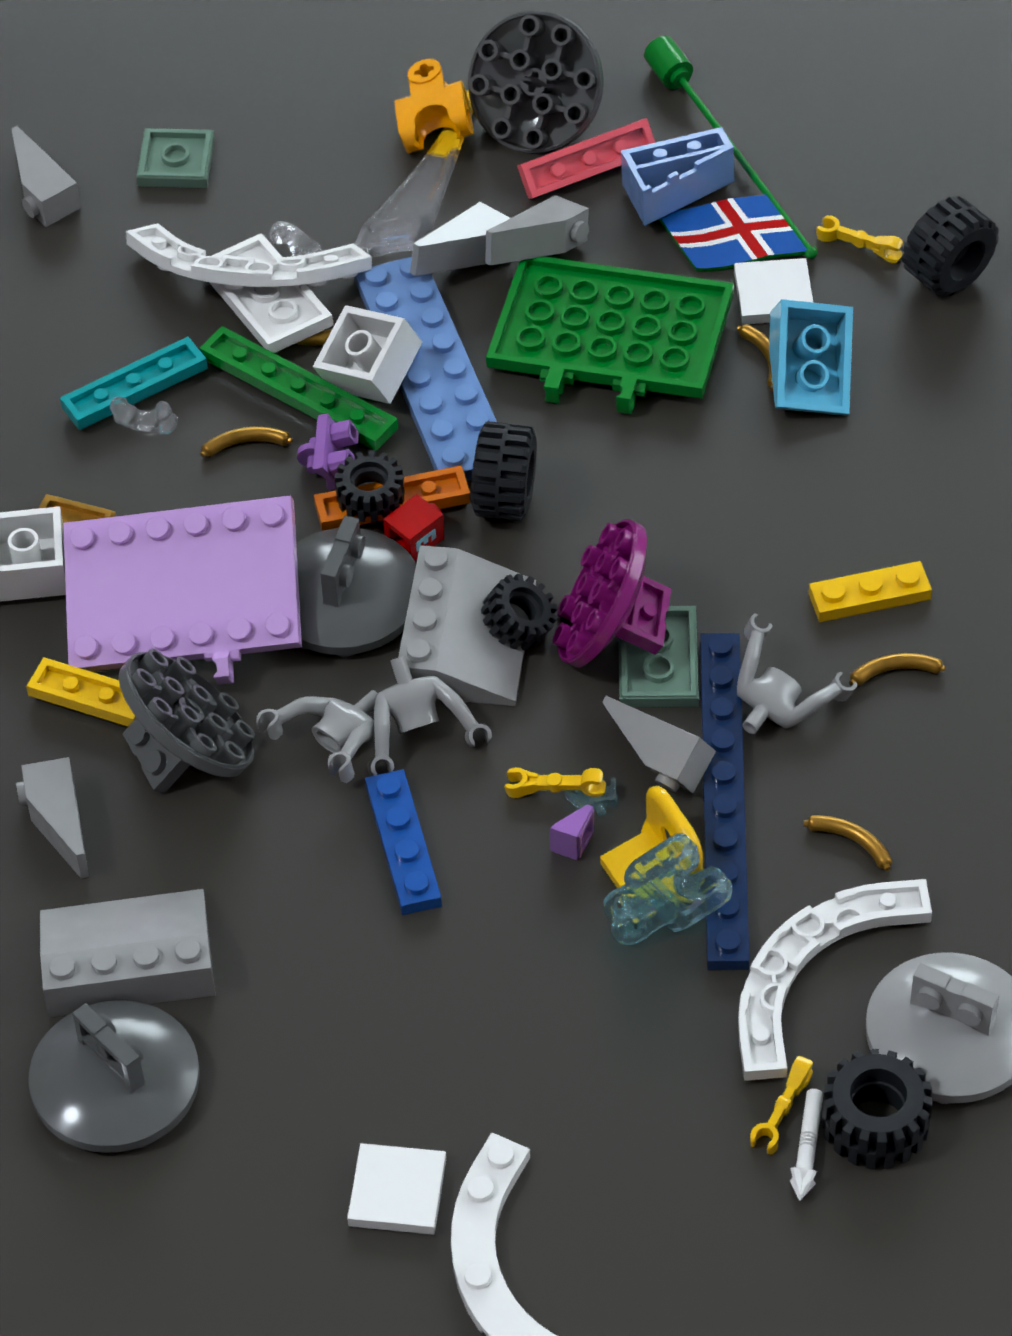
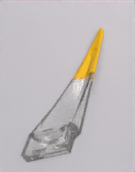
M467 90L466 93L468 96L472 116L474 111L472 109V105L470 102L469 91ZM444 127L411 174L363 224L355 245L372 257L401 251H412L414 243L423 238L434 227L465 137L457 139L455 130Z

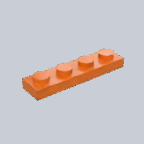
M462 465L404 477L405 495L403 504L416 494L428 503L436 504L440 509L471 503L470 491ZM375 482L360 485L356 488L372 491L379 489L383 485ZM336 490L314 495V503L321 530L339 528L344 516H347L346 510L342 512L339 508ZM378 515V521H383V516ZM366 516L365 522L360 521V525L373 523L371 522V516Z

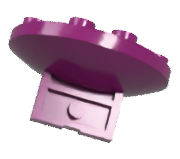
M624 519L615 525L609 522L604 527L597 545L593 546L590 544L585 549L580 562L583 568L576 579L570 595L566 594L563 597L557 610L558 616L574 624L571 627L561 623L553 636L552 643L558 646V652L563 662L576 668L585 666L615 636L655 655L663 647L666 630L665 617L669 609L671 588L644 576L647 534L643 525L631 519Z

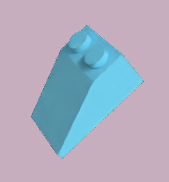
M781 299L771 310L769 353L775 409L849 415L853 307Z

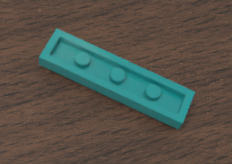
M189 337L183 338L60 397L61 408L78 430H81L208 369L207 359Z

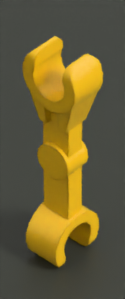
M825 216L823 218V227L817 226L816 228L817 238L823 242H833L840 239L852 243L857 248L865 247L871 249L890 263H897L903 255V252L899 251L903 245L901 238L897 236L874 237L868 235L863 230L855 231L840 226L839 220L834 216Z
M515 767L507 771V777L511 782H520L517 784H505L504 786L507 795L511 798H520L538 792V790H550L554 793L561 790H581L588 796L600 797L605 793L606 782L602 780L603 772L597 768L586 769L582 775H560L559 773L538 775Z
M798 1056L795 1059L786 1083L787 1088L783 1095L778 1097L770 1119L767 1123L757 1124L751 1130V1147L756 1145L759 1137L768 1136L772 1140L767 1146V1154L772 1155L777 1151L779 1147L777 1128L784 1115L786 1116L789 1113L795 1095L798 1096L810 1082L813 1075L811 1069L813 1061L802 1056Z

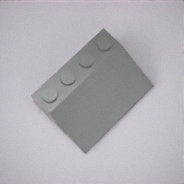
M420 545L398 658L406 657L412 679L424 676H437L455 691L464 702L516 706L525 650H522L521 645L517 649L510 648V641H507L505 645L498 642L501 636L498 633L495 636L489 633L492 625H484L483 619L487 615L481 614V608L485 605L483 604L485 597L501 579L510 574L514 577L520 573L460 549ZM523 575V579L525 581L528 577ZM510 603L511 608L518 616L529 620L527 614L519 606Z
M204 889L40 910L42 984L49 1018L69 1015L85 1003L89 1006L100 1002L125 1000L155 1004L216 995Z

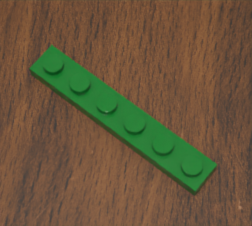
M221 326L199 348L206 357L207 362L316 420L318 415L326 413L330 415L334 422L351 420L359 432L358 442L374 451H377L398 429V418L224 326Z

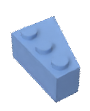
M722 127L621 151L622 185L644 226L734 182V147Z

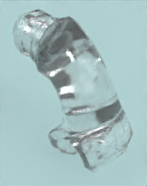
M284 221L275 222L268 233V238L272 244H285L291 251L292 256L322 251L321 246L293 224Z
M116 397L110 404V410L114 414V421L136 431L168 435L175 430L178 423V417L172 413V408L165 401H159L153 410H139L129 404L124 397Z

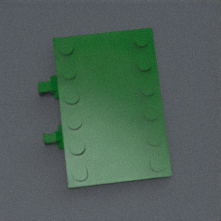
M549 257L520 260L486 355V364L488 368L540 375V382H545L544 400L551 403L559 404V395L564 393V385H573L574 380L611 385L613 391L620 392L616 396L617 412L632 414L636 403V396L645 397L646 391L703 399L734 296V283Z

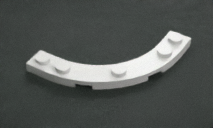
M158 223L126 231L127 245L157 265L158 269L196 280L224 284V287L228 289H241L244 286L278 287L304 284L322 286L328 280L353 278L360 272L372 270V256L353 243L312 254L277 258V262L270 264L263 261L255 262V258L224 255L222 258L206 256V250L183 242Z
M926 879L875 883L842 890L835 893V898L825 901L813 908L810 905L790 917L771 935L752 962L749 976L740 997L738 1032L744 1081L787 1077V1063L781 1025L782 1010L785 998L796 976L817 953L830 944L863 930L892 925L931 922L932 910Z
M495 1133L490 1134L462 1183L455 1203L451 1227V1251L457 1287L468 1314L481 1333L484 1332L486 1336H557L541 1326L525 1312L507 1287L500 1271L495 1247L498 1220L510 1191L530 1159V1149Z

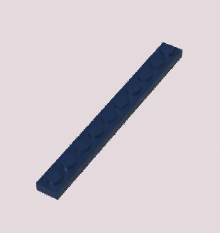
M700 633L702 739L716 751L703 774L707 970H749L742 699L737 696L736 692L741 669L740 633Z

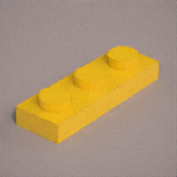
M921 561L809 583L808 594L819 622L931 600L932 588Z
M45 657L41 660L26 686L28 696L127 727L136 718L122 694L119 680Z

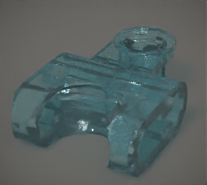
M678 833L641 855L628 866L624 875V882L626 884L611 891L605 897L603 910L607 918L613 921L611 933L615 941L623 945H633L644 941L650 934L664 925H667L673 931H683L730 900L732 882L717 867L710 866L695 874H690L698 867L700 861L698 847L686 834ZM714 886H716L713 891H711V892L708 893V894H704V893H706L707 891H709L711 888H713ZM633 924H637L638 928L636 930Z

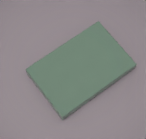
M669 606L665 617L664 644L656 655L619 638V702L631 707H699L696 606Z

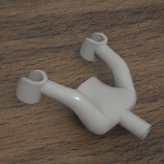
M754 613L744 628V635L749 641L740 669L736 691L739 698L754 708L743 722L742 726L745 731L755 734L766 718L785 729L791 728L808 718L831 700L835 699L843 702L850 698L857 687V683L854 682L851 687L843 686L839 681L843 674L842 672L836 674L830 685L812 694L796 707L795 702L802 689L797 681L788 674L775 667H768L759 678L754 679L759 664L762 644L772 629V624L769 623L767 628L764 629L759 628L754 623L758 614Z
M405 656L390 660L397 684L382 690L376 695L374 705L375 757L369 761L367 766L370 776L377 775L375 764L378 760L386 763L388 772H393L394 762L389 757L390 715L393 717L399 733L439 721L435 704L436 699L441 700L465 728V741L469 746L475 747L473 739L475 729H480L484 734L485 741L490 742L492 738L490 728L484 724H478L460 696L437 676H424L412 679Z
M371 690L355 705L333 697H301L278 710H262L257 715L256 723L259 732L263 733L267 729L269 737L276 740L283 734L282 724L294 717L305 713L321 716L322 719L312 727V733L320 745L333 753L328 758L330 775L333 776L339 771L340 780L348 783L355 775L351 759L363 743L375 738L374 719L367 714L374 709L378 693Z

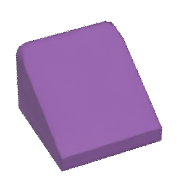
M585 805L550 828V850L552 852L574 860L581 858L594 833L593 806Z

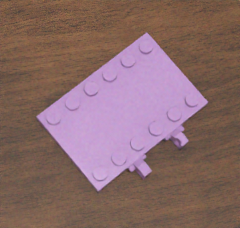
M291 495L63 523L68 665L91 672L119 669L135 653L156 649L164 656L174 660L177 657H183L187 660L205 659L206 661H213L217 668L214 679L218 685L234 683L233 661H241V654L302 647L294 500Z

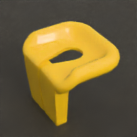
M652 786L646 793V819L641 834L600 856V864L628 905L674 889L681 891L692 890L703 879V851L696 832L670 794L660 786ZM665 829L668 831L673 842L671 856L669 854Z

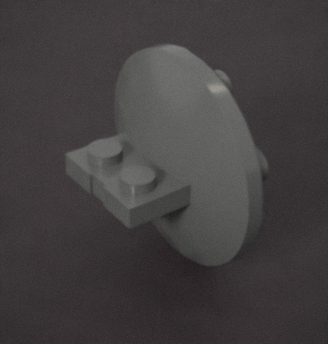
M526 11L503 19L493 26L482 38L470 63L468 91L472 109L478 121L496 141L508 148L521 152L543 153L554 151L576 140L595 118L603 95V68L596 47L578 25L554 13ZM508 142L520 144V145L525 146V147H527V148H529V149L520 148V147L511 145V144H509Z
M344 516L339 528L320 531L296 542L302 637L301 648L340 657H350L354 654L379 648L403 633L416 568L413 557L404 547L383 534L360 529L359 518Z
M150 649L148 652L135 653L121 667L119 671L120 688L128 706L136 716L135 720L122 734L134 756L141 763V769L154 791L165 793L190 765L215 776L235 777L243 773L251 764L254 758L252 739L255 737V732L238 714L239 705L237 701L225 692L220 693L212 684L196 673L195 667L187 659L177 657L174 660L164 656L156 649Z
M117 1000L100 1002L89 1006L85 1003L56 1023L39 1042L33 1054L28 1081L35 1111L48 1130L72 1146L94 1152L109 1153L146 1147L177 1126L195 1100L200 1081V1069L195 1045L186 1029L175 1018L163 1010L145 1003Z

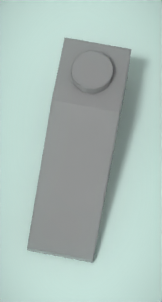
M18 126L12 128L24 194L22 205L26 213L31 218L36 217L45 227H48L80 209L77 182Z
M555 195L486 230L485 263L497 265L565 253L587 241L589 233V208Z
M482 202L477 203L414 243L410 274L420 276L486 264V230L510 218Z
M605 696L602 701L603 705L645 766L657 775L655 782L672 792H676L680 787L694 793L716 751L703 739Z
M66 757L21 765L23 781L16 782L20 806L28 805L33 824L80 878L89 877L70 758Z

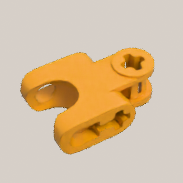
M423 59L412 65L408 70L411 96L394 101L398 132L406 152L412 153L424 149V139L430 132L438 128H452L457 134V139L474 134L470 104L463 82L457 81L447 84L444 81L441 65L435 59Z

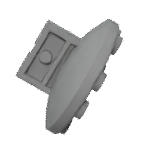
M961 953L927 954L900 964L880 981L870 998L866 1016V1037L869 1049H879V1054L887 1055L888 1050L897 1052V1058L900 1060L908 1057L914 1061L913 1069L921 1068L926 1074L925 1082H930L931 1097L933 1101L941 1104L978 1101L1003 1091L1012 1084V976L989 961Z

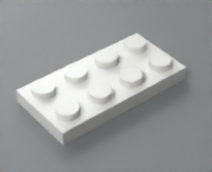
M262 233L212 255L222 258L224 255L255 258V262L263 261L270 264L277 262V258L282 257ZM209 282L259 343L273 353L334 326L332 314L306 284L278 287L244 286L241 289H228L224 287V284Z

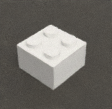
M345 305L313 368L322 379L354 396L391 404L423 342L405 318Z
M60 506L0 512V602L66 595L64 525Z

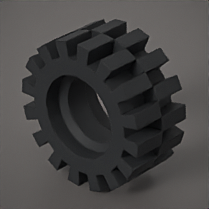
M368 450L369 456L363 457L362 451L355 453V460L348 456L344 459L345 465L340 463L337 467L338 473H335L337 503H339V508L342 512L346 510L349 517H354L358 514L359 521L365 522L366 516H371V522H378V515H382L385 518L390 514V510L394 511L399 507V504L403 505L405 495L403 469L401 465L398 466L397 460L394 457L388 460L387 453L381 452L380 456L376 457L375 451ZM366 482H377L383 485L379 489L372 491L356 488Z
M510 574L501 579L483 601L485 605L481 608V614L487 615L483 619L484 625H492L489 633L492 636H495L497 633L501 636L498 642L505 645L507 641H510V648L517 649L521 645L522 650H527L530 646H536L553 628L558 617L554 613L558 608L557 604H550V601L554 598L551 592L547 594L542 592L546 586L542 583L535 586L533 584L535 578L528 576L524 581L523 574H516L514 577ZM510 603L519 606L527 614L529 620L518 616L511 608Z

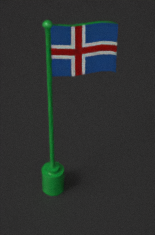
M660 36L652 40L645 48L644 59L663 85L668 89L683 87L714 129L720 128V124L688 83L694 68L670 36ZM730 138L729 140L734 147V156L763 195L730 198L685 210H676L659 219L696 272L727 270L734 268V263L758 262L772 258L805 255L806 258L813 259L818 254L817 247H811Z

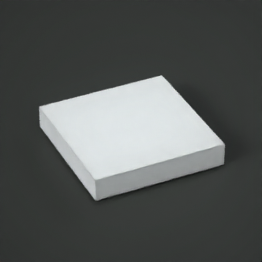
M806 258L734 263V276L742 325L770 323V312L781 299L813 302Z
M360 1143L347 1217L348 1226L435 1235L446 1166V1151Z

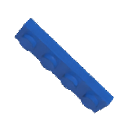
M404 769L365 777L367 794L402 915L442 907L441 894Z

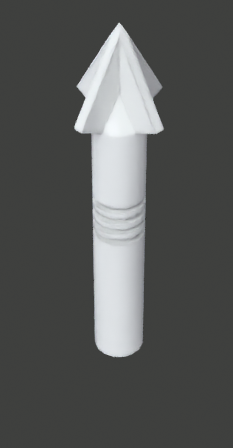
M818 1089L807 1091L796 1167L790 1168L793 1177L790 1179V1182L799 1201L816 1185L813 1178L817 1171L813 1170L823 1102V1092Z

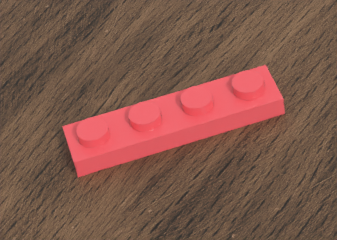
M645 118L517 165L528 199L621 166L622 150L655 143L648 120Z

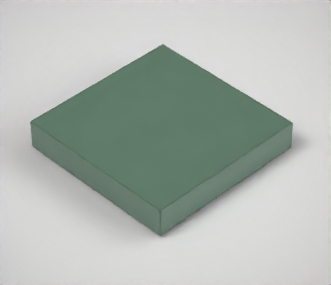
M145 128L136 176L137 186L207 188L215 142L214 130Z

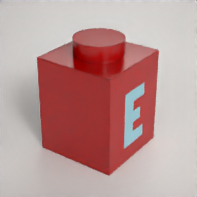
M418 494L383 519L385 536L404 547L413 557L414 561L418 558L420 545L435 547L445 539L444 515L436 504L428 503Z

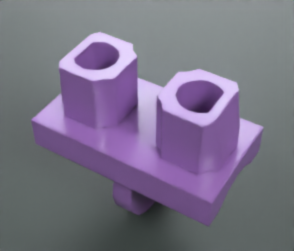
M328 413L318 415L316 437L310 438L309 443H305L298 448V462L307 467L306 471L308 473H316L323 476L327 481L326 487L329 491L335 490V473H338L337 467L340 463L345 465L344 459L348 456L355 460V456L350 449L343 450V447L358 443V429L351 420L334 422Z

